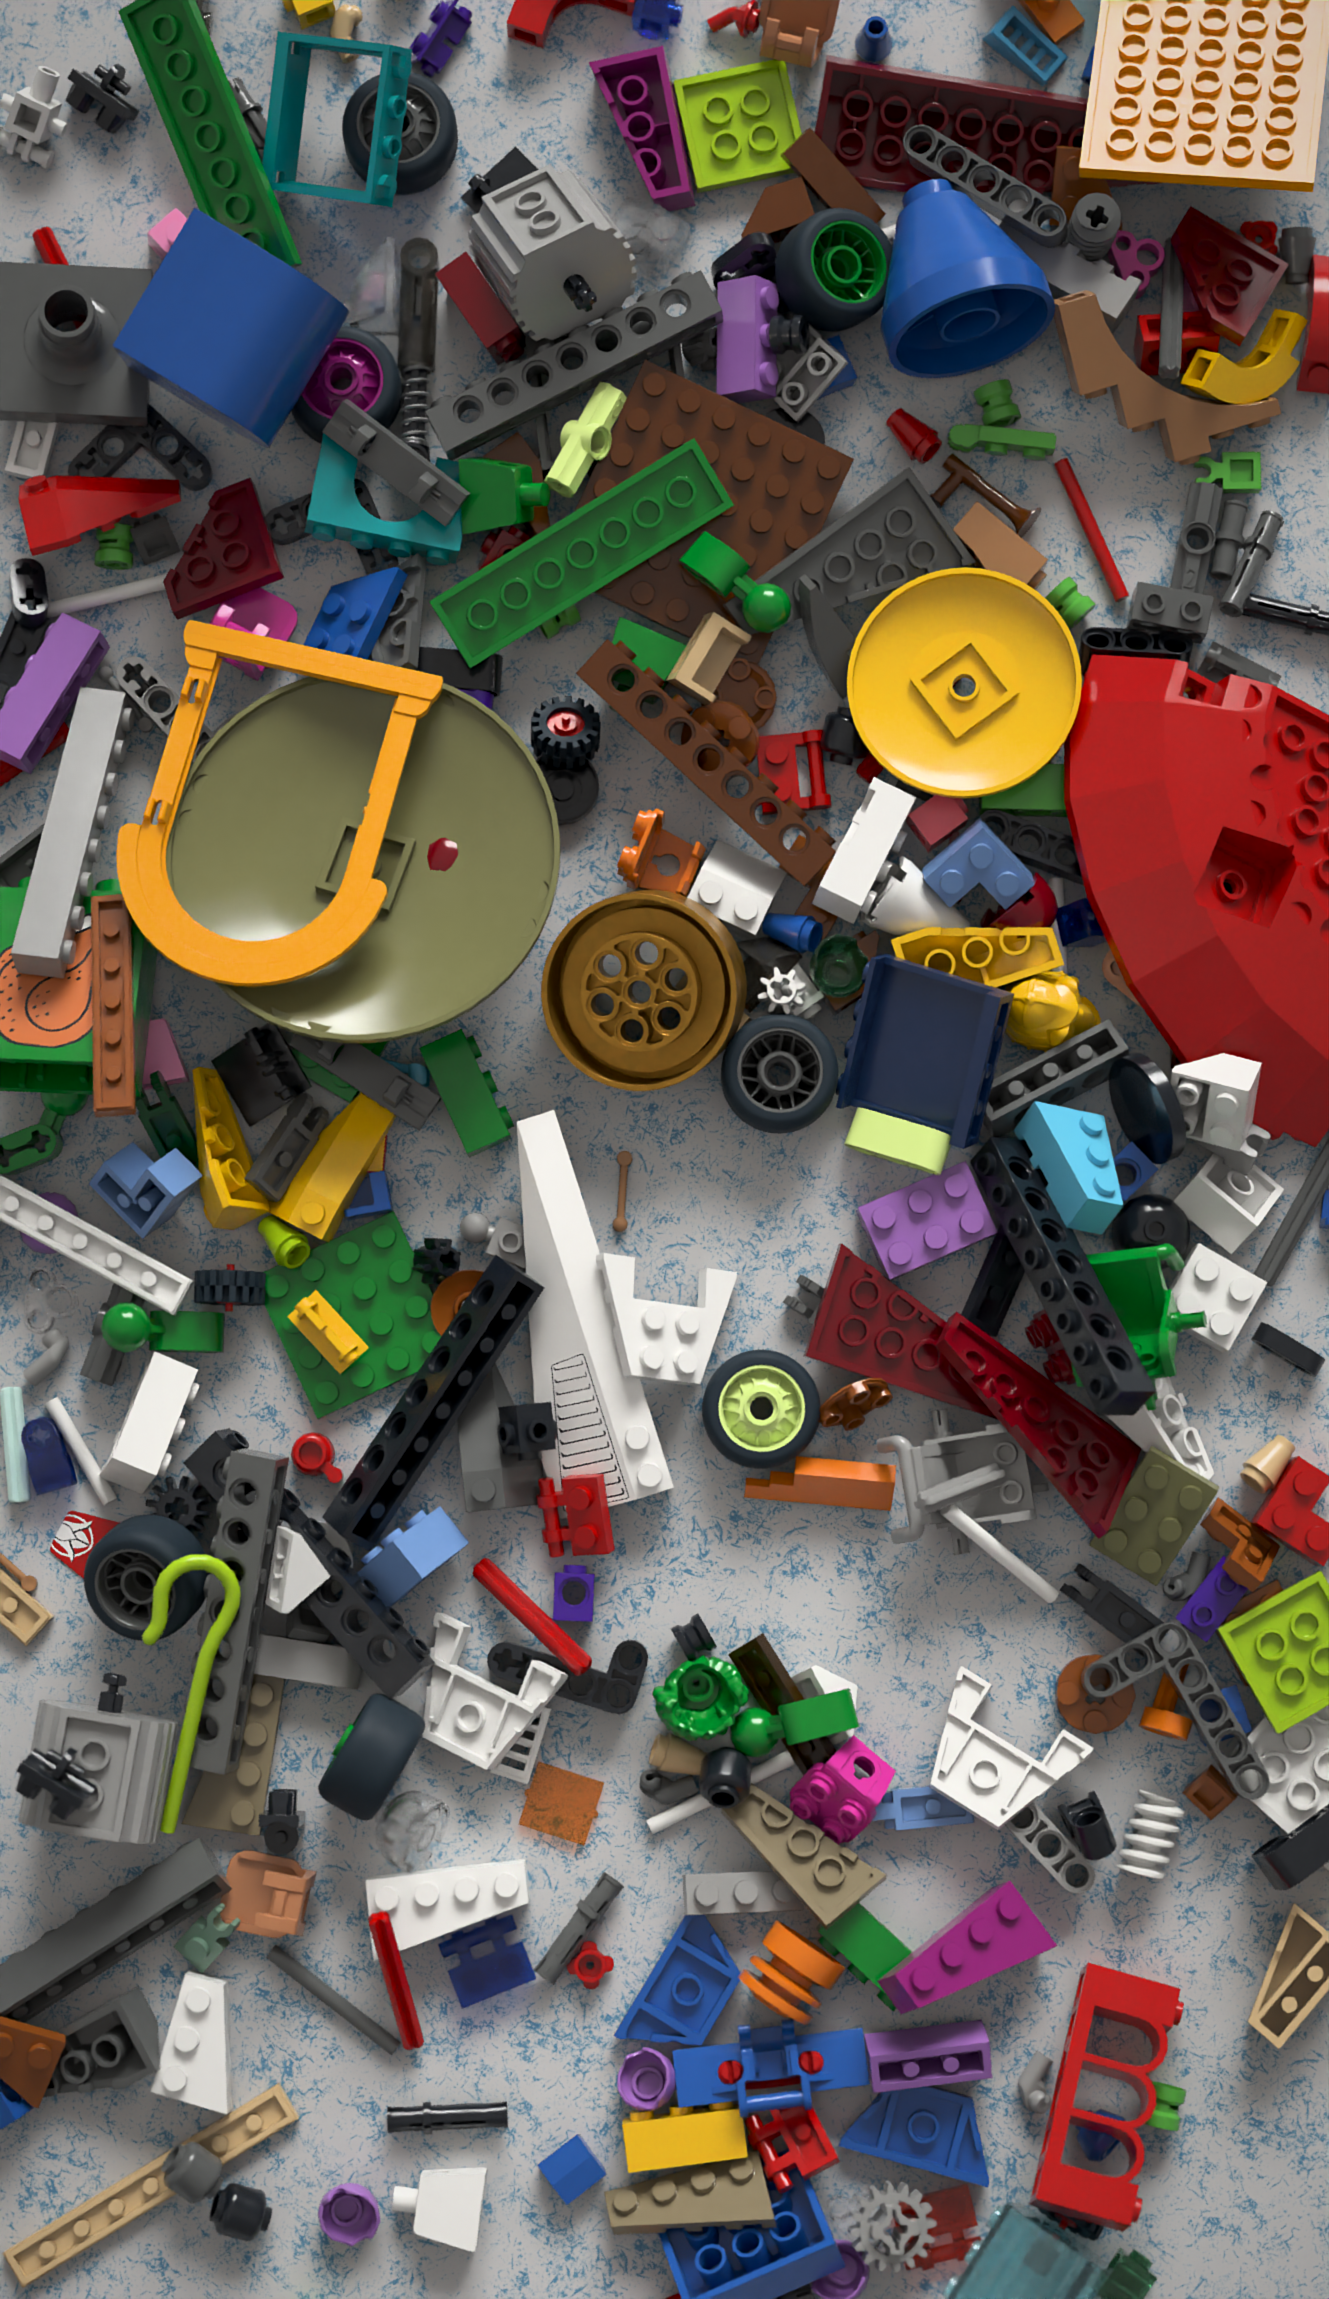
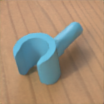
M382 1058L404 1074H408L410 1078L424 1087H429L430 1071L425 1066L418 1063L402 1064Z

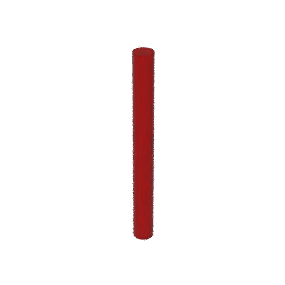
M1068 458L1061 459L1054 463V467L1115 602L1125 600L1130 595Z

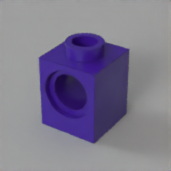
M564 1565L563 1573L555 1572L553 1620L593 1622L595 1574H587V1566ZM577 1581L584 1586L586 1595L580 1604H569L564 1599L563 1589L567 1583Z

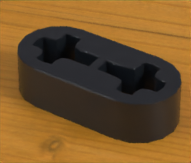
M763 232L751 233L719 256L711 267L715 288L717 289V282L753 275L760 276L767 271L776 260V250L771 236ZM755 249H756L757 251H759V252L765 250V252H764L763 254H760V253H758V252H754V253L752 254V251L755 250ZM724 272H727V273H729V274L735 273V275L732 276V277H731L730 275H728V274H726V275H724V276H723L722 274H723Z
M18 559L11 565L9 577L13 616L21 625L28 627L39 626L45 622L48 614L49 600L45 570L34 559ZM23 575H29V578L32 580L31 585H25ZM26 600L33 601L34 610H28Z
M1263 1322L1260 1323L1251 1338L1258 1346L1312 1377L1317 1376L1325 1362V1359L1315 1351Z

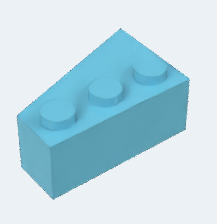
M1034 1101L1014 1129L1019 1140L1025 1139L1033 1154L1029 1159L1034 1169L1042 1170L1049 1184L1045 1189L1066 1228L1102 1235L1123 1207L1104 1115Z

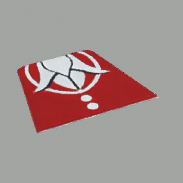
M69 1511L51 1544L50 1552L84 1579L85 1564L90 1552L120 1522L77 1511Z

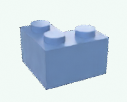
M978 818L922 868L924 881L950 908L979 882L1005 910L1035 885L1032 873L981 818Z
M132 1142L106 1160L91 1179L89 1185L144 1239L173 1217L203 1175L177 1148L154 1163L148 1155Z
M440 1506L428 1515L421 1510L404 1524L408 1529L403 1533L398 1527L380 1542L384 1546L383 1550L378 1545L361 1559L365 1566L357 1574L372 1582L378 1591L376 1596L386 1607H392L424 1579L469 1544V1541Z

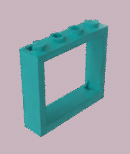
M278 31L262 161L272 190L393 207L394 195L397 189L398 160L402 150L403 120L407 110L408 80L412 70V49L389 44ZM292 43H294L293 54L291 53ZM311 49L382 58L366 191L296 182ZM277 171H279L278 183H276Z

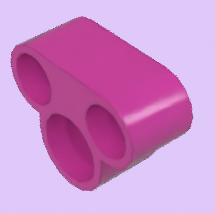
M1125 230L1117 232L1114 242L1107 253L1111 265L1114 266V274L1117 277L1126 281L1129 275L1142 281L1135 299H1139L1145 294L1150 278L1159 272L1165 256L1163 247L1156 240L1146 238L1137 241L1132 233ZM1116 243H1125L1129 249L1120 250L1117 248ZM1143 250L1150 251L1156 256L1157 262L1152 265H1144L1139 262L1137 253Z

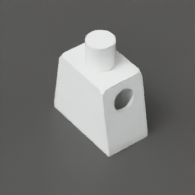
M487 2168L423 2170L420 2175L419 2189L395 2186L392 2211L414 2213L413 2233L475 2252Z

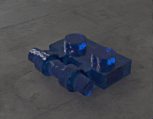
M512 1914L497 1919L496 1916L485 1920L486 1925L466 1933L460 1930L451 1934V1939L438 1944L443 1958L458 1953L462 1964L448 1969V1974L462 2009L537 1978L523 1940L507 1946L504 1934L518 1929ZM491 1940L495 1951L474 1959L471 1948Z

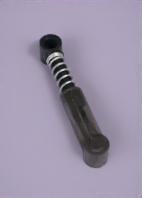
M418 237L407 241L400 253L401 278L397 366L401 376L404 378V382L401 384L404 394L401 396L403 408L399 411L400 416L403 417L402 422L399 423L402 434L398 438L430 462V448L427 446L428 442L425 438L429 434L425 431V423L429 420L426 418L425 411L430 408L426 405V397L430 395L427 392V384L431 382L427 379V375L435 371L439 281L435 273L440 270V264L435 245L428 239ZM418 256H424L430 260L428 265L423 268L413 267L411 261ZM417 286L422 287L421 315H416Z

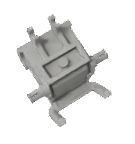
M946 1408L931 1411L935 1434H933V1439L924 1440L923 1446L912 1447L908 1439L895 1435L878 1439L877 1449L879 1453L897 1451L909 1526L892 1530V1542L900 1544L916 1541L922 1536L925 1525L936 1524L937 1529L948 1527V1532H951L953 1554L960 1555L970 1553L967 1535L942 1516L940 1510L930 1514H923L920 1508L916 1509L914 1502L917 1501L916 1494L919 1491L996 1463L1000 1469H1004L1006 1472V1476L1003 1477V1485L954 1505L976 1523L1000 1519L1001 1524L1037 1519L1033 1493L1049 1491L1048 1483L1031 1485L1027 1453L1001 1423L987 1425L986 1431L954 1436L953 1431L950 1432L948 1409Z

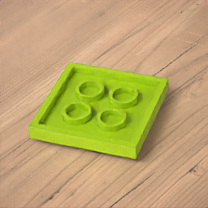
M772 59L673 80L676 102L697 193L795 173L780 156L802 134L784 61Z
M1320 1570L1216 1628L1275 1734L1283 1732L1329 1705V1584Z

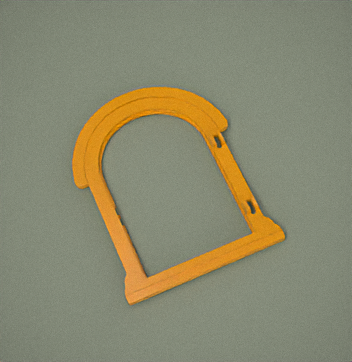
M189 620L183 633L186 645L185 657L189 670L181 690L180 700L153 789L146 805L142 825L128 823L123 825L118 832L116 857L120 889L126 906L144 937L158 952L185 971L207 980L234 986L257 987L291 982L309 976L342 957L365 935L384 905L388 896L386 885L380 880L372 879L417 720L424 717L432 704L439 698L443 689L442 676ZM219 656L398 697L395 698L368 792L370 794L369 801L363 809V814H365L363 822L358 827L346 872L336 896L314 921L292 934L271 940H236L218 935L201 926L188 915L177 901L171 889L166 870L168 840L222 664V659L218 658ZM198 682L194 696L195 702L189 703L194 684ZM162 803L157 818L158 824L153 825L152 822L157 805Z

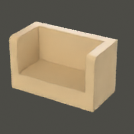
M715 612L705 614L666 681L704 705L712 704L717 697L713 692L741 645L748 644L752 636Z

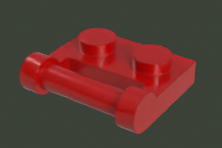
M815 729L799 733L759 736V749L757 752L758 774H765L779 788L775 795L783 803L786 804L791 799L803 811L822 810L832 807L831 795L827 794L823 751L820 747L822 730ZM807 746L811 796L800 797L795 747ZM762 804L763 815L778 813L777 808L773 804Z

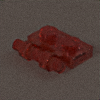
M967 2183L922 2194L920 2203L928 2202L933 2208L925 2216L933 2218L937 2223V2226L928 2229L927 2232L933 2237L951 2233L953 2242L930 2248L929 2243L924 2242L922 2248L928 2254L927 2257L924 2258L916 2254L913 2257L915 2261L914 2268H911L904 2262L906 2271L920 2267L925 2271L935 2268L934 2264L956 2258L958 2262L969 2260V2255L984 2252L980 2236L965 2239L963 2229L978 2226ZM899 2201L902 2214L910 2213L915 2215L910 2205ZM894 2219L895 2226H899L900 2224ZM912 2236L907 2243H911L914 2236Z

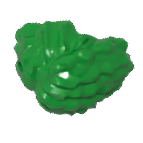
M702 1655L695 1662L684 1661L666 1678L664 1686L654 1688L652 1696L655 1699V1711L666 1728L672 1731L674 1735L685 1738L687 1741H696L698 1738L709 1740L717 1735H725L728 1727L736 1723L735 1715L747 1703L749 1690L742 1683L741 1674L734 1665L714 1656L708 1658Z

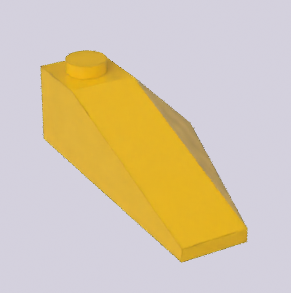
M360 1093L318 1135L317 1138L319 1140L280 1201L272 1202L267 1199L271 1210L269 1213L329 1243L334 1238L345 1216L344 1210L349 1209L367 1174L368 1168L396 1116Z

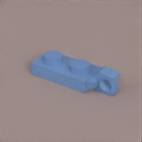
M930 1786L893 1789L891 1792H885L882 1802L875 1807L877 1813L872 1820H884L885 1829L894 1828L896 1831L975 1823L973 1814L931 1789Z

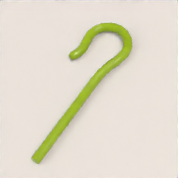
M192 1554L174 1560L160 1573L153 1589L151 1621L142 1635V1640L146 1645L155 1644L162 1635L168 1619L169 1591L173 1582L182 1574L191 1570H204L214 1574L221 1581L225 1591V1602L217 1620L210 1628L199 1653L164 1805L160 1831L169 1834L175 1833L215 1655L240 1607L241 1588L235 1573L222 1560L206 1554Z

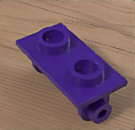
M449 0L446 3L440 1L428 18L433 23L426 34L420 32L409 47V49H412L411 64L420 62L422 64L421 72L430 78H433L435 73L440 74L453 53V50L444 44L443 40L446 38L455 46L458 45L472 24L470 20L473 16L472 12L463 6H460L459 9L455 7L459 0Z
M1225 1556L1221 1557L1175 1617V1619L1182 1623L1184 1628L1192 1634H1196L1206 1643L1248 1590L1244 1585L1234 1582L1228 1573L1222 1569L1226 1560Z

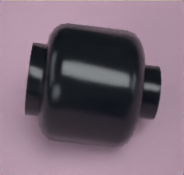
M838 706L837 712H830L826 715L820 747L824 751L831 753L829 760L840 764L852 765L853 758H865L869 751L855 728L850 708Z
M721 1747L707 1753L701 1761L699 1779L701 1795L711 1805L718 1808H732L743 1802L750 1792L752 1771L750 1760L732 1747Z
M230 2183L224 2190L219 2189L214 2196L209 2219L214 2222L217 2233L244 2241H252L260 2230H267L272 2216V2208L267 2206L266 2195L262 2190Z

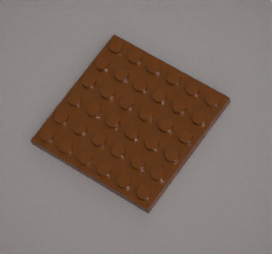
M644 360L611 431L612 443L610 451L605 458L597 461L575 511L695 438L734 506L593 593L691 639L704 615L711 612L717 613L737 626L723 607V604L735 595L730 592L726 598L722 597L689 573L681 565L679 559L699 536L706 531L733 549L750 565L751 569L746 575L755 581L820 533L854 459L648 360ZM773 632L752 634L749 643L741 645L734 659L744 658L747 661L759 664Z

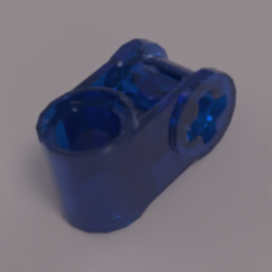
M39 1417L28 1422L22 1430L21 1440L28 1460L31 1480L37 1495L40 1496L76 1485L77 1477L72 1459L54 1420L48 1417ZM37 1425H40L41 1430H49L50 1437L45 1439L46 1446H43L41 1440L34 1441L32 1434L38 1431Z

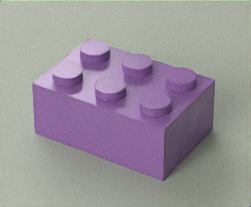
M966 1161L943 1170L940 1176L931 1175L862 1205L856 1210L884 1277L889 1281L991 1238L998 1233Z

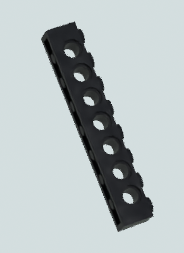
M990 1137L970 1160V1164L1097 1414L1135 1415L1157 1391L1073 1229L1066 1228L1045 1189L1049 1184L1042 1170L1034 1169L1029 1159L1033 1154L1025 1139Z
M498 1255L494 1256L324 1513L322 1518L342 1537L368 1551L372 1550L544 1290L541 1284L524 1271Z
M230 1428L215 1431L184 1462V1465L211 1496L219 1502L220 1497L225 1492L226 1480L223 1478V1467L227 1457L231 1455V1451L248 1449L249 1443L243 1435ZM247 1483L244 1494L247 1500L253 1503L256 1490L253 1485ZM284 1488L278 1526H281V1523L285 1521L289 1524L292 1531L300 1534L330 1575L324 1583L303 1601L389 1700L402 1695L435 1663L429 1656V1648L420 1638L411 1636L404 1628V1621L400 1614L392 1607H386L376 1596L378 1591L372 1582L365 1577H360L350 1567L352 1561L342 1549L333 1547L325 1537L326 1531L323 1526L315 1519L308 1518L299 1508V1499L290 1490ZM241 1522L238 1527L249 1538V1528L245 1523ZM334 1580H337L342 1585L343 1595L341 1599L337 1598L332 1592V1582ZM360 1609L368 1615L369 1625L367 1629L363 1628L358 1622L357 1614ZM385 1639L390 1640L395 1647L393 1658L388 1657L384 1652L383 1643Z

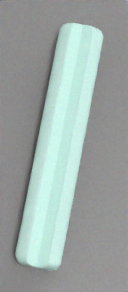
M5 1387L0 1389V1405L8 1500L11 1503H22L31 1499L23 1395L20 1387Z

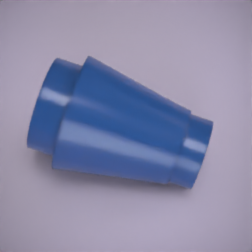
M879 16L870 17L855 38V49L862 59L869 62H878L885 59L892 50V38L887 23Z
M769 912L763 921L762 931L764 935H768L803 954L807 951L814 952L818 948L823 935V926L813 916Z

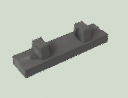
M349 399L342 401L322 431L444 526L451 523L471 494ZM375 437L374 441H373L372 444L369 446V448L367 449V451H366L365 449H363V447H364L371 439H373V438Z
M295 1034L289 1043L292 1048L418 1131L421 1130L441 1100L438 1095L359 1043L324 1041ZM340 1046H344L336 1060L333 1062V1057L337 1049Z

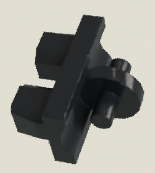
M101 64L98 65L94 74L102 79L101 82L85 71L80 73L76 69H72L67 79L73 82L65 102L76 110L87 113L95 99L103 104V107L94 122L109 133L115 134L126 119L135 120L140 111L115 93L117 90L126 96L131 89V86L123 81L126 74L124 67L120 64H115L108 70Z
M72 1747L63 1756L51 1748L47 1754L34 1748L29 1756L21 1761L16 1770L20 1774L16 1792L28 1799L34 1800L42 1789L50 1792L55 1797L48 1809L62 1820H66L76 1809L79 1810L91 1797L97 1786L81 1777L85 1769L73 1762L78 1751Z
M273 1789V1791H269L268 1810L259 1814V1827H267L264 1834L265 1844L275 1854H288L298 1844L299 1831L297 1828L305 1823L306 1811H297L298 1789Z

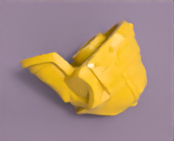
M1046 971L1007 984L1005 991L1014 993L1005 1033L1011 1038V1042L1023 1045L1028 1050L1034 1049L1046 1052L1100 1024L1101 1018L1092 1002L1080 995L1078 978L1068 976L1064 971Z

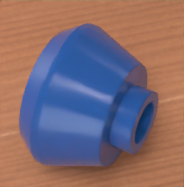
M1091 2109L1088 2110L1091 2113L1125 2121L1124 2117L1104 2109H1099L1096 2112ZM1075 2126L1079 2130L1076 2139L1089 2161L1101 2162L1120 2143V2140L1107 2133Z

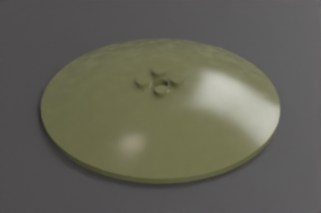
M307 677L280 687L257 699L236 714L213 736L189 770L166 852V870L171 889L179 904L191 918L206 929L227 938L242 941H265L292 934L322 914L330 905L342 884L358 827L363 822L365 815L363 814V809L369 801L370 794L368 792L395 698H398L397 696ZM443 683V689L439 698L432 704L428 713L421 719H418L377 860V866L372 878L380 880L386 885L388 896L377 918L365 935L348 952L327 967L291 982L257 987L214 983L245 1010L274 1026L294 1034L340 1043H376L422 1034L448 1024L492 996L516 972L539 939L550 915L558 885L560 835L557 813L548 784L528 747L515 731L495 712L472 696ZM440 838H447L457 844L458 856L447 871L430 870L427 854L429 845Z

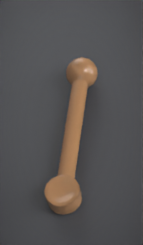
M621 1151L617 1155V1162L620 1165L617 1218L612 1223L614 1230L617 1232L625 1231L628 1226V1222L624 1218L628 1166L632 1163V1155L628 1151Z
M0 1552V1563L21 1581L22 1588L25 1591L36 1589L37 1579L34 1576H26Z

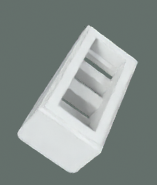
M545 1706L537 1716L540 1718L538 1725L531 1723L526 1729L535 1733L533 1740L520 1736L516 1741V1744L531 1748L529 1755L509 1750L505 1757L526 1763L524 1771L501 1764V1760L494 1770L490 1771L491 1773L528 1784L552 1708Z

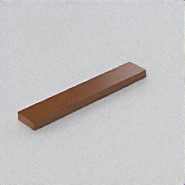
M122 894L91 896L94 1114L96 1118L136 1115L133 918Z

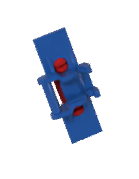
M788 2019L781 2020V2026L750 2029V2024L738 2025L739 2043L673 2050L678 2107L738 2101L740 2118L748 2117V2113L802 2106H804V2110H812L811 2092L870 2085L863 2028L795 2036L794 2020ZM801 2084L802 2089L755 2096H746L745 2091Z

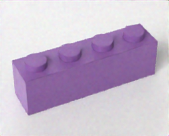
M63 612L56 623L54 622L48 627L43 644L37 653L33 654L26 662L24 674L17 685L10 688L7 692L4 706L0 710L1 760L29 774L33 772L75 705L80 687H86L110 649V645L100 630Z

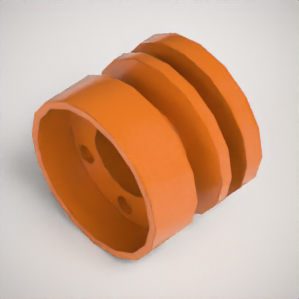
M776 1920L762 1940L766 1949L774 1955L769 1962L761 1957L752 1955L749 1961L763 1973L759 1977L743 1968L738 1978L749 1988L753 1996L765 2006L784 2018L787 2017L808 2026L813 2017L800 2006V2003L803 2000L807 2004L819 2009L822 2003L810 1991V1988L813 1984H816L822 1988L832 1990L845 1967L800 1933Z

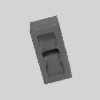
M1138 581L1132 594L1126 629L1179 632L1187 635L1193 643L1201 644L1207 635L1214 596Z

